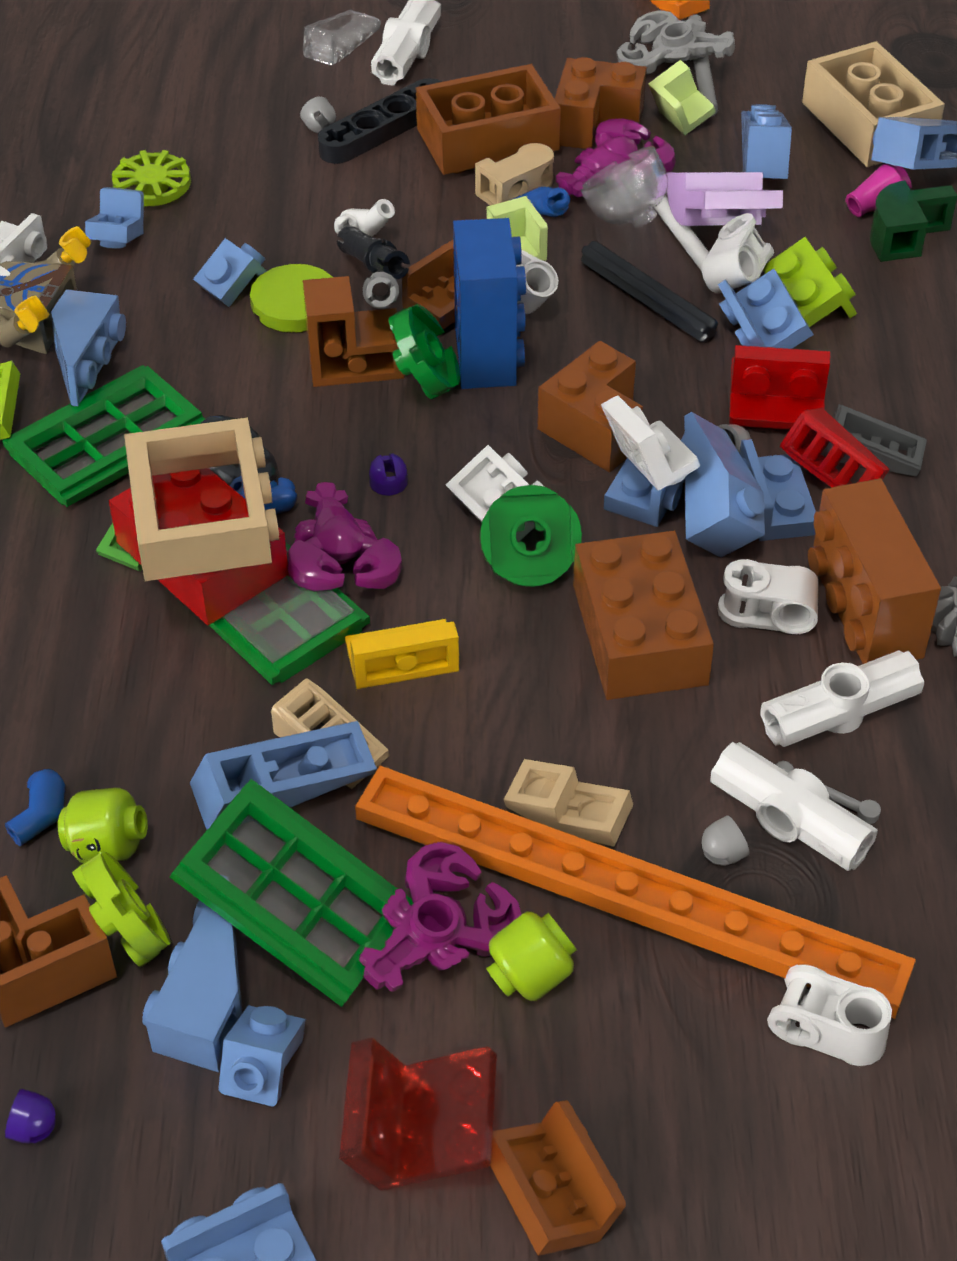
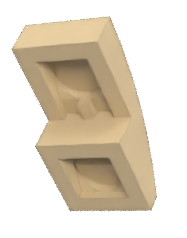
M528 759L523 760L504 798L505 806L523 817L582 839L609 846H615L633 807L630 790L578 782L574 767Z

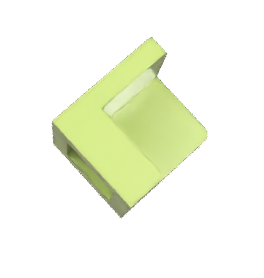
M681 60L648 83L658 111L684 135L688 134L716 112L714 105L697 90L690 68Z
M526 196L487 206V219L509 218L512 237L520 236L521 249L542 261L547 260L548 226Z

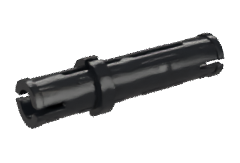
M346 226L338 233L337 236L344 239V242L337 241L338 248L342 252L362 261L370 272H385L396 280L403 278L408 273L409 268L402 266V263L410 264L408 256L404 252L397 250L396 246L389 240L383 239L382 242V239L373 238L354 226Z

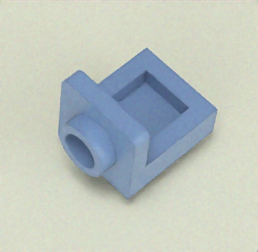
M112 187L102 188L100 190V214L85 221V234L88 238L100 240V246L124 248L126 243L142 235L144 216L143 192Z
M225 238L193 280L211 295L230 307L254 275L259 277L267 272L261 266L265 258L247 243H244L239 248Z
M248 1005L223 1041L219 1079L220 1093L268 1106H275L281 1097L284 1068L303 1041L305 1019L287 1015L283 1010L272 1006L253 1007Z

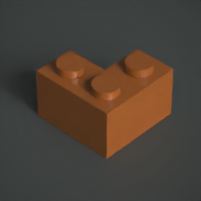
M587 57L567 58L555 95V100L561 108L559 146L581 149L592 148L599 123L608 119H627L640 124L644 110L647 67L637 66L629 62L610 63L594 61Z
M349 276L303 280L313 387L404 379V375L394 361L393 351L398 349V345L389 325V317L397 313V308L354 312Z
M598 341L538 387V430L610 473L625 461L627 457L620 450L601 404L618 395L631 409L638 406L643 412V406L633 401L636 361L604 342Z
M7 875L0 878V1018L5 1028L117 977L108 939L89 911L90 904L85 894L31 918H27Z

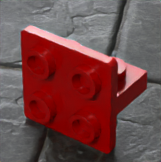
M735 345L734 357L731 362L729 424L747 427L791 429L803 411L818 408L825 410L824 399L830 369V351Z

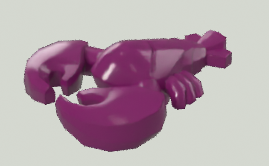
M608 119L599 123L596 130L595 142L597 148H586V150H583L574 160L575 163L581 165L575 169L573 174L564 172L557 174L556 182L559 184L558 187L565 189L569 194L580 197L585 195V187H591L596 184L610 186L614 190L632 185L634 182L630 175L642 178H661L666 176L667 173H671L675 167L674 148L666 140L655 135L653 145L656 149L652 148V142L648 141L643 147L642 158L637 157L636 144H639L641 139L648 140L651 132L645 126L633 120Z
M318 483L315 491H307L305 504L316 508L315 520L300 521L295 528L294 538L296 539L287 553L289 577L298 586L311 591L331 590L342 587L344 574H341L342 568L340 564L348 563L360 553L362 555L357 559L353 568L356 586L375 589L389 587L396 582L402 570V558L399 547L386 538L377 540L366 520L354 519L343 506L348 503V495L345 490H336L334 483Z
M444 842L425 845L407 862L405 885L410 889L413 904L410 905L408 903L405 891L401 888L396 889L395 895L390 896L388 904L384 905L382 912L384 918L395 929L385 942V947L382 951L369 947L364 948L359 957V961L365 966L363 977L375 989L386 986L393 992L403 985L401 970L421 964L426 959L438 970H445L468 958L469 952L466 949L455 946L477 950V955L482 957L491 956L489 952V941L491 938L521 915L518 901L505 888L492 882L486 886L485 890L493 900L495 910L488 907L485 903V896L480 893L473 905L474 927L466 925L465 912L460 902L445 895L433 894V891L453 892L468 888V880L465 877H458L452 872L457 871L466 874L477 881L481 875L480 868L474 859L459 846Z

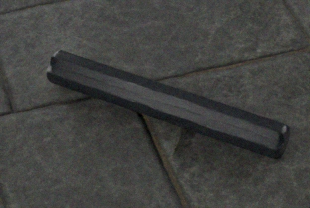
M592 241L588 246L585 245L582 248V263L698 341L706 343L710 338L715 337L718 326L715 318L598 241Z

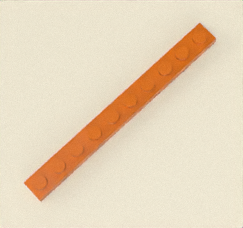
M379 766L355 805L356 819L424 845L444 842L459 846L478 865L785 978L790 967L805 964L817 967L829 975L857 985L873 988L881 992L890 1002L892 1008L891 1018L893 1019L897 1016L916 961L915 958L383 766Z

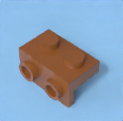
M453 240L408 267V273L402 278L403 308H409L416 304L422 305L437 319L443 329L455 322Z
M568 1100L555 1102L540 1123L491 1131L480 1146L538 1256L600 1242L626 1207L625 1198L619 1190L616 1181L611 1176L591 1141L586 1128L582 1125Z

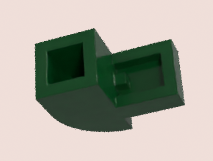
M904 180L892 183L879 192L873 214L870 243L880 262L921 257L926 233L951 230L957 201V193L952 185L910 190Z

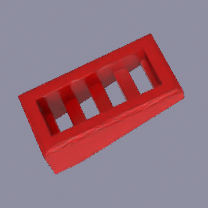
M823 408L803 411L780 444V448L793 460L830 487L853 484L850 480L860 465L865 467L866 471L858 482L879 478L883 480L890 470ZM831 442L834 446L827 456L824 457L821 453L827 444ZM847 454L850 458L842 470L839 471L836 467L844 455Z

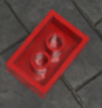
M209 468L152 476L160 530L249 517L246 499ZM131 488L110 499L109 505L117 543L141 564ZM278 527L279 540L270 541L272 563L158 579V581L209 626L288 576L285 532Z

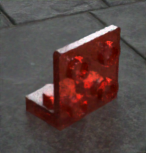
M373 1037L352 1042L339 1159L379 1190L488 1168L491 1164L497 1054L490 1047L485 1046L404 1065Z

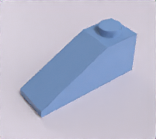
M879 117L877 128L873 135L874 147L871 160L909 169L956 168L957 121L912 117Z
M690 412L684 416L685 445L697 456L700 467L685 477L686 540L719 557H723L765 535L764 492L726 431Z
M358 721L206 753L190 781V786L206 830H208L250 779L254 780L288 807H293L372 775L377 768ZM247 816L241 824L254 822L255 820Z

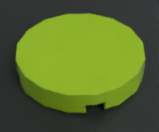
M287 264L274 267L261 274L252 284L250 292L251 309L254 314L259 316L260 322L268 328L281 332L306 331L303 280L331 278L333 276L321 268L307 264Z

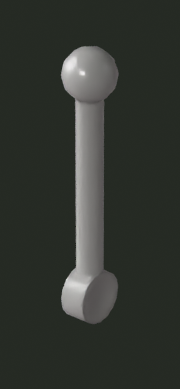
M780 761L775 764L788 773L794 769L793 765L788 761ZM824 785L829 793L830 800L856 811L857 816L863 821L873 824L879 819L881 808L877 802L873 800L860 802Z

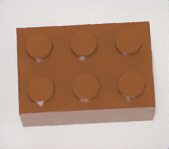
M532 64L416 87L417 130L443 175L462 173L468 169L475 168V163L486 158H490L496 163L516 154L519 148L530 143L544 144L553 151L559 150L561 108Z
M879 478L823 489L820 510L814 514L816 533L814 545L808 549V563L810 570L817 577H820L826 589V600L830 611L834 614L838 613L844 625L845 640L849 649L857 652L862 664L899 650L903 653L909 651L916 660L923 659L941 587L884 482Z
M675 530L575 544L573 586L606 700L708 686L714 643Z

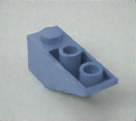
M753 104L751 111H742L743 172H763V178L788 179L792 127L783 113L776 110L775 105Z
M66 289L51 311L55 350L71 406H78L88 389H93L102 366L109 363L113 348L118 341H122L124 338L126 318L124 314H120L118 295Z
M199 900L193 916V928L186 942L180 941L175 946L169 960V975L161 990H154L150 994L145 1004L142 1020L143 1024L147 1027L152 1052L219 1073L224 1038L242 1015L235 927Z

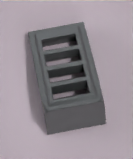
M838 405L832 417L890 469L889 472L912 476L918 475L921 470L927 439L844 405ZM829 442L821 454L826 457L834 445ZM898 450H905L906 455L899 453ZM845 454L840 463L846 464L850 456Z

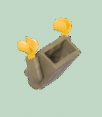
M73 227L64 233L59 240V245L62 248L56 250L44 261L33 263L5 261L0 263V344L3 347L10 348L18 345L45 354L54 342L51 311L66 289L77 291L73 266L75 263H81L85 260L87 256L86 248L91 244V240L80 227Z

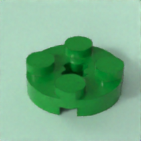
M416 304L389 317V325L398 345V349L393 351V357L403 375L413 374L426 396L430 399L439 397L459 384L460 368L453 347L451 346L444 350L437 336L445 332L437 319L425 307Z
M538 485L519 486L504 493L491 504L480 527L481 550L493 572L512 584L524 587L545 585L560 577L574 562L575 544L582 541L580 521L571 505L569 506L565 499L557 495L553 490ZM526 522H534L535 530L544 531V541L536 543L535 551L526 550L525 543L517 542L516 532L523 531Z

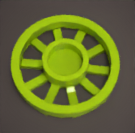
M146 150L139 151V155L128 159L122 158L120 164L112 171L113 188L125 189L136 185L135 190L142 191L144 194V206H158L170 203L184 195L191 185V174L186 160L183 157L179 158L169 154L167 150H163L161 153H146ZM171 177H183V179H182V181H181L180 183H178V182H176V181H174V180H172V179H170V178H171ZM121 178H130L120 183ZM169 187L173 188L168 192L164 193L165 191H167Z

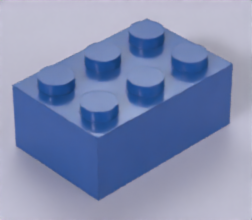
M509 218L453 221L455 335L461 389L516 386L517 367L525 366L523 339H517V337H520L521 332L525 331L524 303H517L521 301V295H526L525 267L516 266L522 263L520 236L512 237Z

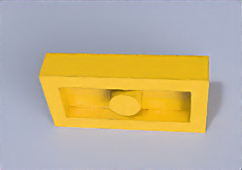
M446 619L345 636V644L356 689L459 671V637L454 621L446 622Z

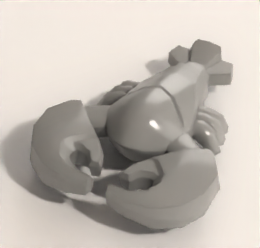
M661 10L649 12L636 20L630 32V42H625L619 47L617 58L619 62L646 66V74L653 73L656 67L663 62L676 63L679 60L687 61L704 58L712 53L715 54L716 58L724 57V55L731 56L735 50L734 33L726 31L716 36L705 32L706 22L692 19L680 21L671 12ZM641 38L642 44L636 43V41ZM653 42L652 51L648 52L646 46L643 44H649ZM631 43L635 44V50H631Z

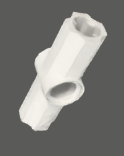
M409 0L398 18L390 17L387 20L383 32V43L371 61L372 73L380 79L381 83L395 85L398 80L405 77L415 58H425L430 44L431 31L441 16L440 3L435 0Z
M899 650L860 666L852 663H836L825 669L821 681L762 703L760 716L764 722L766 734L775 746L780 744L786 747L827 730L841 734L852 732L859 728L863 721V716L922 693L924 680L920 673L918 661L909 651L903 653Z
M732 742L721 753L719 760L711 771L710 782L756 811L759 823L771 836L783 842H793L798 838L847 871L850 869L855 870L861 864L875 842L878 829L830 800L829 793L820 779L804 769L796 768L788 773L742 743L738 742L735 744Z

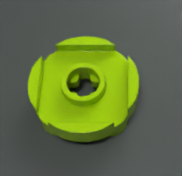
M105 851L103 853L100 852L73 870V876L81 889L89 898L97 900V902L89 907L92 917L106 935L111 936L119 931L123 936L120 939L121 943L136 965L139 967L144 966L159 955L161 950L171 944L169 934L151 903L145 906L135 891L139 888L138 885L109 853Z

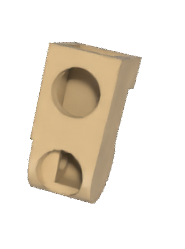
M530 143L519 148L516 154L496 163L490 158L475 163V195L491 206L509 201L538 187L551 188L553 184V150L544 144Z

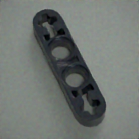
M432 78L416 81L323 128L318 133L319 157L328 163H344L416 127V87L443 81Z

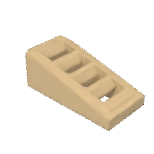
M308 678L304 679L275 703L271 710L274 734L279 737L312 731L321 722L325 725L320 729L357 721L328 693ZM359 723L374 763L378 767L389 757V750ZM364 778L347 784V786L353 789Z

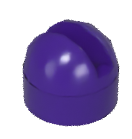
M390 453L389 456L379 455L371 462L369 483L372 490L378 494L390 496L402 492L407 487V467L401 457ZM386 472H393L394 476L386 477Z
M20 1089L10 1110L5 1129V1138L21 1143L35 1144L46 1139L55 1127L56 1111L51 1101L40 1093Z

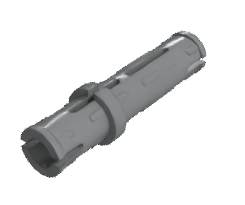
M385 272L373 273L370 278L367 277L362 287L366 302L377 309L389 307L392 302L394 303L399 295V286L396 279ZM379 282L388 285V291L383 296H376L372 293L373 286Z

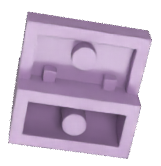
M763 172L667 173L669 206L675 220L683 226L726 225L735 217L746 213L753 215L756 220L755 225H761L762 217H766V209L783 208V191L762 190Z

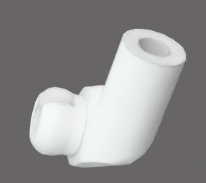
M380 199L371 209H347L336 218L334 222L335 231L338 234L342 228L354 226L372 237L394 216V206L390 201Z

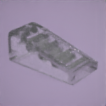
M348 10L304 27L303 54L307 58L327 65L336 64L380 29L381 20L354 10Z

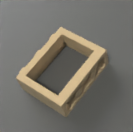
M248 417L124 434L137 541L145 581L272 563L270 541L279 540L278 523L275 508L267 510L264 508V504L273 503L268 472L258 473L257 468L266 467L263 442L261 437H251ZM232 464L240 465L249 517L159 529L153 475Z

